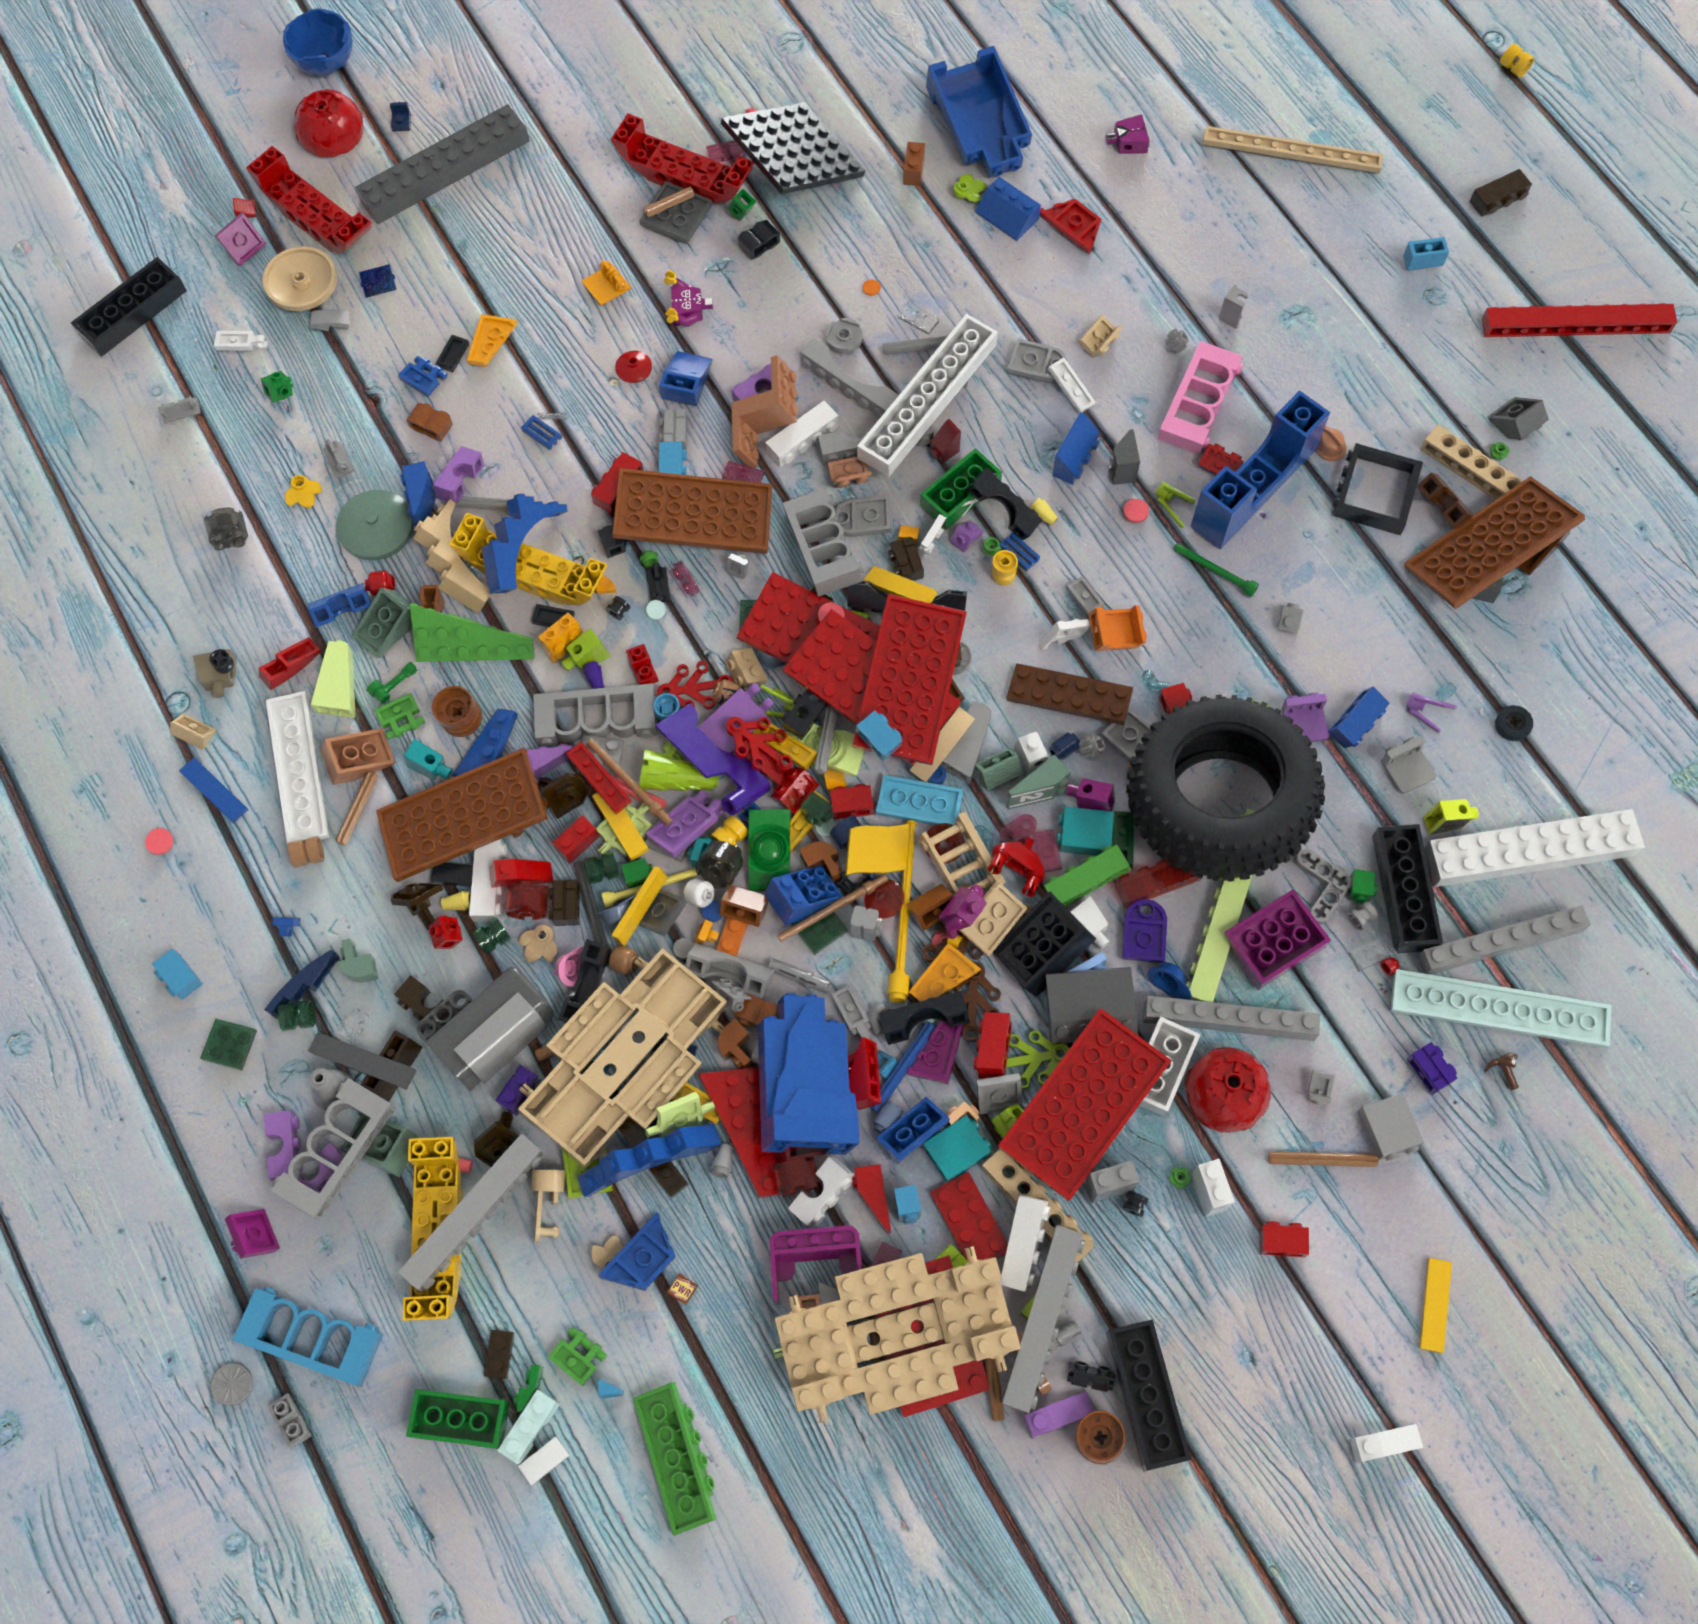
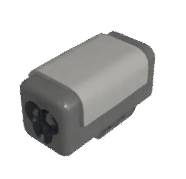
M509 967L474 1000L463 990L454 991L417 1024L416 1030L424 1042L464 1086L471 1091L481 1081L485 1084L547 1028L545 1024L553 1017L554 1011L547 999L519 969ZM459 999H466L463 1005L457 1006V1001ZM443 1013H449V1017L446 1020H440ZM433 1027L429 1035H424L426 1028Z

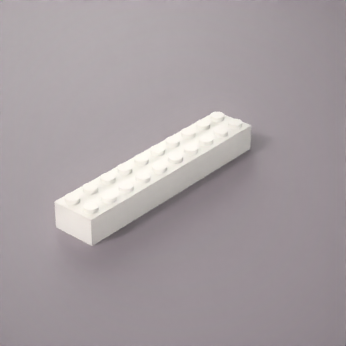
M966 314L858 444V459L890 477L995 348L998 332Z
M1633 809L1435 839L1430 840L1424 849L1434 887L1633 857L1637 856L1645 846Z

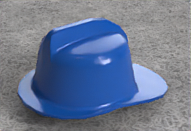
M1164 961L1159 967L1150 968L1147 971L1148 980L1169 997L1191 1000L1192 995L1185 984V975L1177 965Z

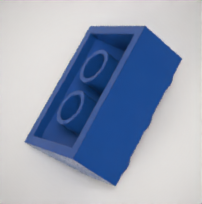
M999 176L985 191L975 213L1015 241H1018L1039 220L1041 204Z
M1080 412L1056 453L1052 476L1072 485L1076 479L1081 478L1084 464L1088 465L1092 457V450H1096L1100 443V439H1098L1099 430L1083 412Z
M925 1097L876 1138L886 1154L896 1164H899L948 1124L950 1118L929 1098Z

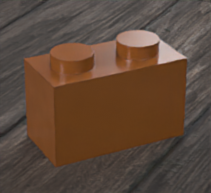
M907 143L903 185L921 186L925 161V143Z
M939 884L906 905L913 921L924 931L941 921L938 917L953 898V895L942 884Z
M729 885L721 900L719 915L759 927L767 912L768 899L765 895Z

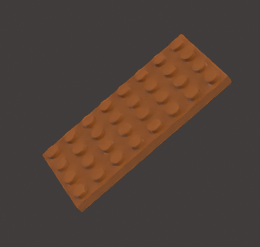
M620 468L612 538L767 554L772 484Z
M1530 476L1404 563L1405 569L1454 609H1457L1585 521V515Z
M525 748L376 810L393 878L396 882L548 819L531 761Z

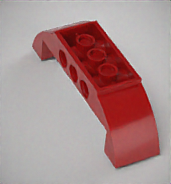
M629 113L626 114L611 138V142L622 158L637 172L645 176L648 181L661 186L667 181L684 189L691 187L694 193L711 199L713 203L731 200L737 194L755 164L752 160L738 156L731 167L647 135L643 119Z
M274 146L268 148L246 167L258 187L282 214L331 253H344L372 227V222L360 212L352 217L292 171L285 155Z

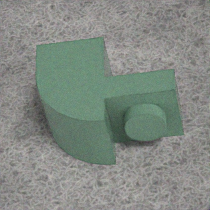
M350 938L342 940L343 948H340V953L343 960L338 961L337 965L345 976L358 983L378 979L376 962L372 955L366 954L357 957L355 943Z

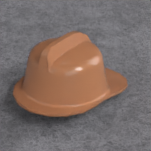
M1325 426L1316 451L1328 461L1340 460L1347 450L1344 436L1339 430Z

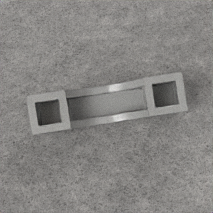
M698 943L688 953L685 967L698 977L706 978L718 975L731 978L741 985L744 993L762 999L771 986L774 969Z

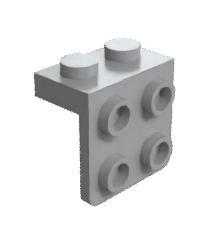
M1422 735L1417 738L1410 737L1398 747L1397 745L1386 749V753L1381 760L1402 794L1435 780L1437 776L1421 751L1426 743Z

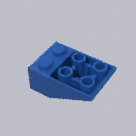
M677 351L662 375L659 384L661 398L697 406L713 359Z
M425 461L402 466L403 474L400 475L402 484L406 489L404 491L405 498L410 506L408 507V512L415 527L419 521L424 522L427 516L430 517L436 500L433 480Z
M822 865L774 877L764 893L784 925L802 921L843 897Z

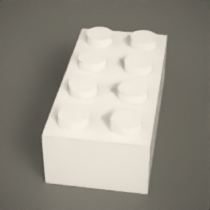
M1160 1016L1149 1044L1172 1061L1139 1106L1163 1117L1166 1116L1201 1034Z

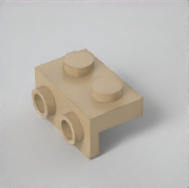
M1101 315L1078 343L1093 358L1098 354L1103 355L1109 349L1108 344L1110 342L1113 343L1120 336L1118 332L1122 327L1119 325L1115 328Z
M752 647L731 651L726 660V668L730 671L734 683L738 684L745 692L754 683H757V685L766 684L768 678Z

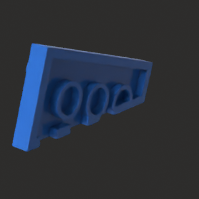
M497 709L452 775L456 777L501 758L518 714L513 710Z

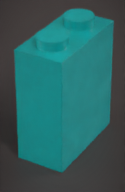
M1065 807L1063 814H1059L1058 825L1062 826V832L1057 834V845H1060V852L1092 856L1101 854L1104 848L1112 845L1114 812Z
M967 1115L923 1143V1149L946 1183L959 1177L991 1155L990 1149L992 1146L986 1137H981L978 1132L980 1130L978 1124L974 1119L970 1120Z

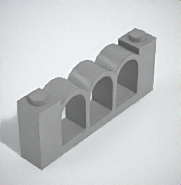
M826 488L783 502L786 517L818 597L862 582L861 573H864L861 562L856 561L855 556L852 555L850 545L845 540L843 528L838 523L833 507L836 505L832 494H828ZM829 518L824 522L804 529L800 527L818 519ZM827 537H836L829 542L811 548L807 545ZM835 556H844L840 560L825 564L820 567H816L815 563Z
M653 684L533 694L535 740L538 746L551 747L558 744V740L564 743L576 742L583 734L606 738L611 731L620 738H628L636 733L638 737L642 738L658 735L655 728L657 718L654 711L655 690ZM634 701L633 721L626 726L615 725L613 723L612 703ZM606 704V721L604 725L597 729L586 727L584 705ZM578 706V724L570 731L559 730L557 727V708Z
M349 1078L337 1090L336 1097L339 1100L333 1102L326 1110V1125L315 1128L309 1134L306 1146L308 1152L296 1155L290 1162L288 1174L283 1172L272 1184L271 1192L319 1222L396 1109L388 1101ZM344 1109H354L370 1119L356 1140L336 1129L335 1118ZM326 1135H336L352 1145L338 1167L318 1155L317 1145ZM309 1161L320 1162L334 1171L320 1194L302 1184L299 1179L301 1167Z

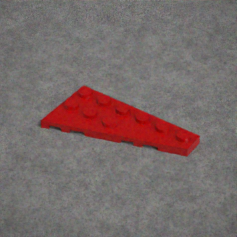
M759 1067L699 1073L698 1077L703 1083L709 1099L715 1105L716 1114L747 1172L746 1175L757 1197L780 1196L781 1190L775 1153L762 1152Z

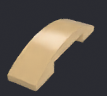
M958 707L940 731L933 765L916 762L909 771L923 782H927L975 718Z

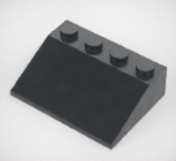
M1049 891L1008 932L993 953L1020 984L1037 998L1046 989L1045 974L1062 973L1097 938Z

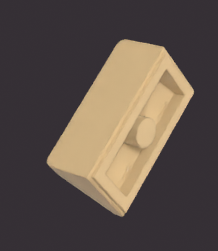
M184 713L170 723L171 735L202 750L216 732L215 728Z

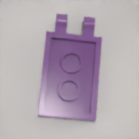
M754 683L746 692L740 688L698 728L719 749L731 753L735 748L734 737L729 735L726 730L728 719L739 717L744 722L759 721L762 717L769 718L765 712L775 703L768 697L758 706L751 698L761 688L757 683Z
M702 789L694 798L689 795L667 814L673 820L669 826L660 820L645 835L648 840L675 859L719 820L718 816L722 815L725 810L721 807L722 803L719 799H715L710 806L706 807L712 800L707 797L709 792Z

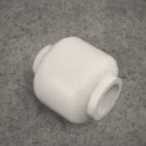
M693 879L684 888V898L690 905L706 907L714 899V887L708 881Z

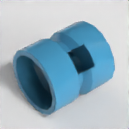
M670 693L661 694L654 701V711L658 723L681 709L678 698Z

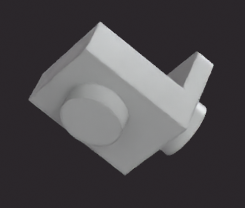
M1288 603L1287 606L1282 605V613L1278 625L1279 630L1298 633L1303 610L1299 609L1300 605Z
M1312 1070L1307 1096L1312 1100V1103L1317 1105L1331 1104L1332 1099L1330 1096L1335 1078L1334 1074Z

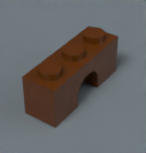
M1431 472L1417 485L1421 492L1442 510L1443 517L1453 528H1456L1474 515L1438 474Z

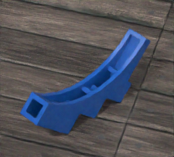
M516 494L513 499L507 501L509 517H503L500 522L494 524L497 540L489 541L488 545L482 547L489 594L508 593L517 589L516 562L520 546L526 534L543 518L556 517L568 512L567 504H559L558 501L543 504L542 501L534 502V496H525V494Z
M714 1124L681 1127L665 1137L646 1139L633 1148L614 1150L599 1159L600 1163L579 1175L577 1179L583 1196L590 1197L602 1189L634 1174L680 1158L708 1153L722 1143Z

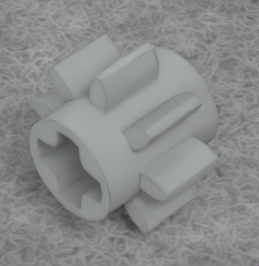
M1177 328L1168 332V338L1165 339L1167 348L1171 352L1176 350L1177 353L1185 350L1186 344L1189 342L1187 334L1183 330L1178 332Z
M1093 733L1084 735L1085 739H1082L1079 744L1082 755L1091 759L1100 757L1099 754L1103 753L1105 748L1103 739L1098 735L1094 736Z

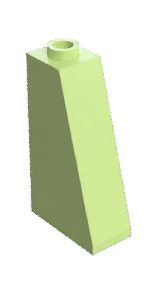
M328 641L311 701V706L316 713L355 718L353 652L348 643L344 641Z

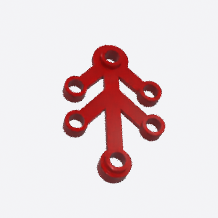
M699 661L696 665V671L685 685L677 687L680 681L689 675L688 666L681 664L677 667V673L669 683L658 687L657 697L663 694L664 691L669 690L670 694L678 698L680 707L684 708L691 703L695 708V703L692 700H684L678 696L686 694L701 703L705 709L711 710L715 706L714 698L711 696L705 697L699 691L714 689L717 682H721L724 679L733 682V679L729 675H722L718 680L697 683L702 675L706 674L709 670L706 661ZM702 665L706 666L703 670L699 669ZM686 669V672L680 673V670ZM707 701H712V704L706 705L705 703Z
M739 717L728 719L726 730L729 735L734 737L735 756L737 758L743 759L748 753V748L743 745V737L749 743L752 758L751 767L753 770L760 771L765 764L764 760L760 757L759 749L776 761L775 767L779 772L787 773L791 769L793 761L790 756L781 755L764 743L784 742L787 736L784 730L778 729L775 733L752 734L748 730L759 729L766 731L770 726V720L766 717L760 718L759 721L744 722ZM738 750H743L744 754L739 753ZM755 762H759L761 766H757Z

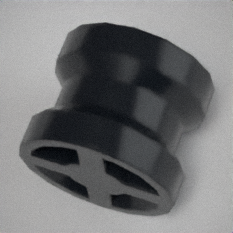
M615 596L613 603L608 604L606 607V611L615 619L621 620L624 617V612H628L631 607L623 598Z
M218 649L210 655V663L217 672L225 674L233 669L234 661L226 650Z
M1128 1191L1126 1196L1128 1200L1123 1204L1122 1209L1132 1215L1143 1217L1144 1205H1147L1149 1199L1141 1194Z

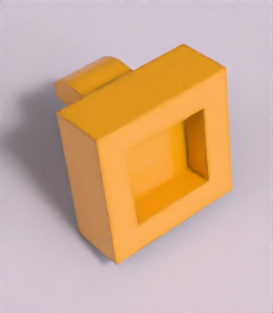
M706 919L701 922L693 942L702 945L706 940L712 943L717 941L719 933L710 930L713 922Z

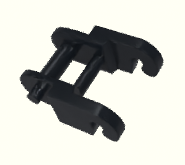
M844 873L841 876V881H837L836 887L842 888L846 895L862 887V884L867 879L863 878L862 882L854 884L848 879L849 875L845 876ZM846 881L852 886L850 889L844 885Z

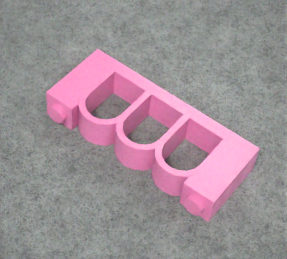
M1200 341L1160 428L1158 440L1200 455L1203 448L1206 449L1209 445L1211 438L1208 437V434L1212 429L1215 415L1221 409L1224 395L1229 391L1231 382L1236 374L1240 375L1244 365L1241 364L1243 356ZM1198 369L1222 377L1225 382L1220 384L1196 377L1195 374ZM1188 389L1212 397L1216 403L1205 404L1185 396ZM1180 409L1202 417L1207 423L1196 425L1179 419L1176 416Z

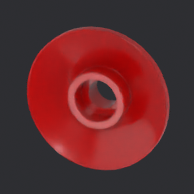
M628 351L617 359L615 370L621 380L628 383H638L650 375L652 362L649 356L641 351Z

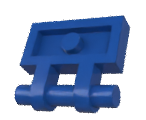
M416 356L414 362L417 365L415 366L409 362L399 373L398 377L404 383L429 397L440 385L436 378L440 377L445 380L448 374L443 371V368L431 364L427 358Z

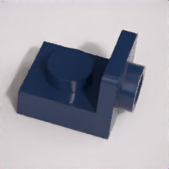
M390 103L392 131H410L411 112L408 103Z

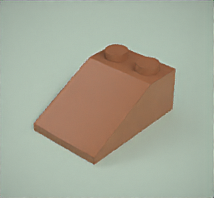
M382 728L324 739L320 749L333 785L357 780L366 776L368 771L377 772L396 763Z

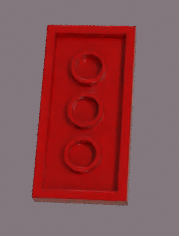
M969 1172L930 1192L962 1255L967 1261L965 1248L974 1246L977 1260L992 1257L998 1259L1006 1254L1008 1243Z

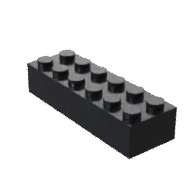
M156 257L74 319L71 325L77 334L102 357L183 295L187 289L180 277L162 260Z
M1420 825L1378 827L1372 838L1394 953L1422 952L1424 949L1442 945L1443 939Z
M1153 1319L1108 1330L1106 1335L1143 1472L1192 1460Z

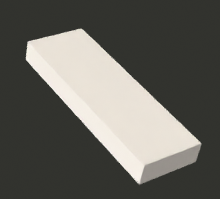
M1064 357L1048 367L1049 372L1079 414L1095 405V400Z

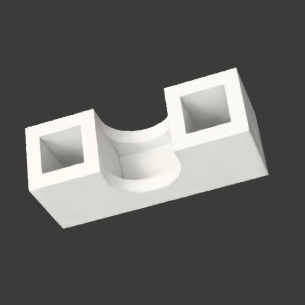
M828 1157L815 1173L823 1181L824 1189L822 1194L815 1198L809 1192L801 1191L788 1208L807 1226H817L825 1217V1211L837 1203L839 1199L837 1196L852 1183L851 1179L855 1174L835 1157Z

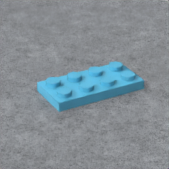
M883 775L876 815L902 820H914L919 823L950 828L955 825V819L959 814L963 789Z

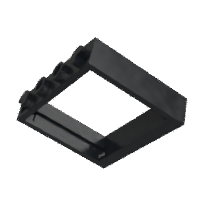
M1355 443L1353 450L1349 449L1346 461H1349L1348 466L1344 465L1341 474L1344 480L1340 481L1336 492L1339 493V497H1335L1332 507L1335 508L1333 516L1401 536L1406 526L1423 462ZM1357 458L1410 473L1398 518L1344 503Z

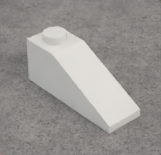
M1416 1424L1349 1439L1356 1463L1423 1448Z

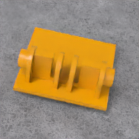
M606 260L601 261V269L581 281L600 306L631 289V286L615 266Z

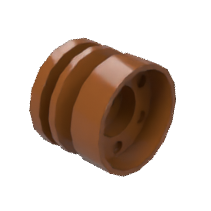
M461 686L446 687L438 692L433 699V715L448 734L454 737H465L474 733L480 726L483 717L481 708L465 688Z
M1094 1411L1087 1414L1080 1421L1076 1432V1444L1082 1456L1094 1464L1105 1465L1113 1462L1121 1454L1125 1444V1430L1122 1422L1115 1415L1107 1411ZM1097 1433H1101L1103 1437L1106 1436L1107 1439L1104 1440L1103 1445H1100L1098 1441H1094Z

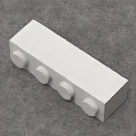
M825 401L821 402L797 419L796 423L790 424L766 441V453L780 467L790 463L798 454L804 453L812 444L818 443V435L827 434L837 429L839 426L838 414Z
M501 839L474 850L469 916L473 922H498V916L502 914L500 895H503L504 887L492 888L489 867L494 860H503V857H506L507 847Z
M1024 1194L1019 1196L1001 1274V1285L1024 1292L1034 1286L1036 1274L1033 1273L1034 1266L1038 1265L1041 1256L1038 1248L1039 1243H1043L1046 1230L1043 1229L1044 1221L1049 1219L1051 1210L1048 1207L1049 1201Z

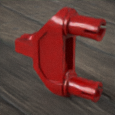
M1028 836L1022 842H1008L995 846L992 850L993 858L988 866V870L991 872L994 867L992 874L998 875L1003 864L1026 878L1022 893L1025 894L1028 890L1026 896L1033 897L1037 886L1044 880L1045 871L1037 853L1031 850L1034 840Z

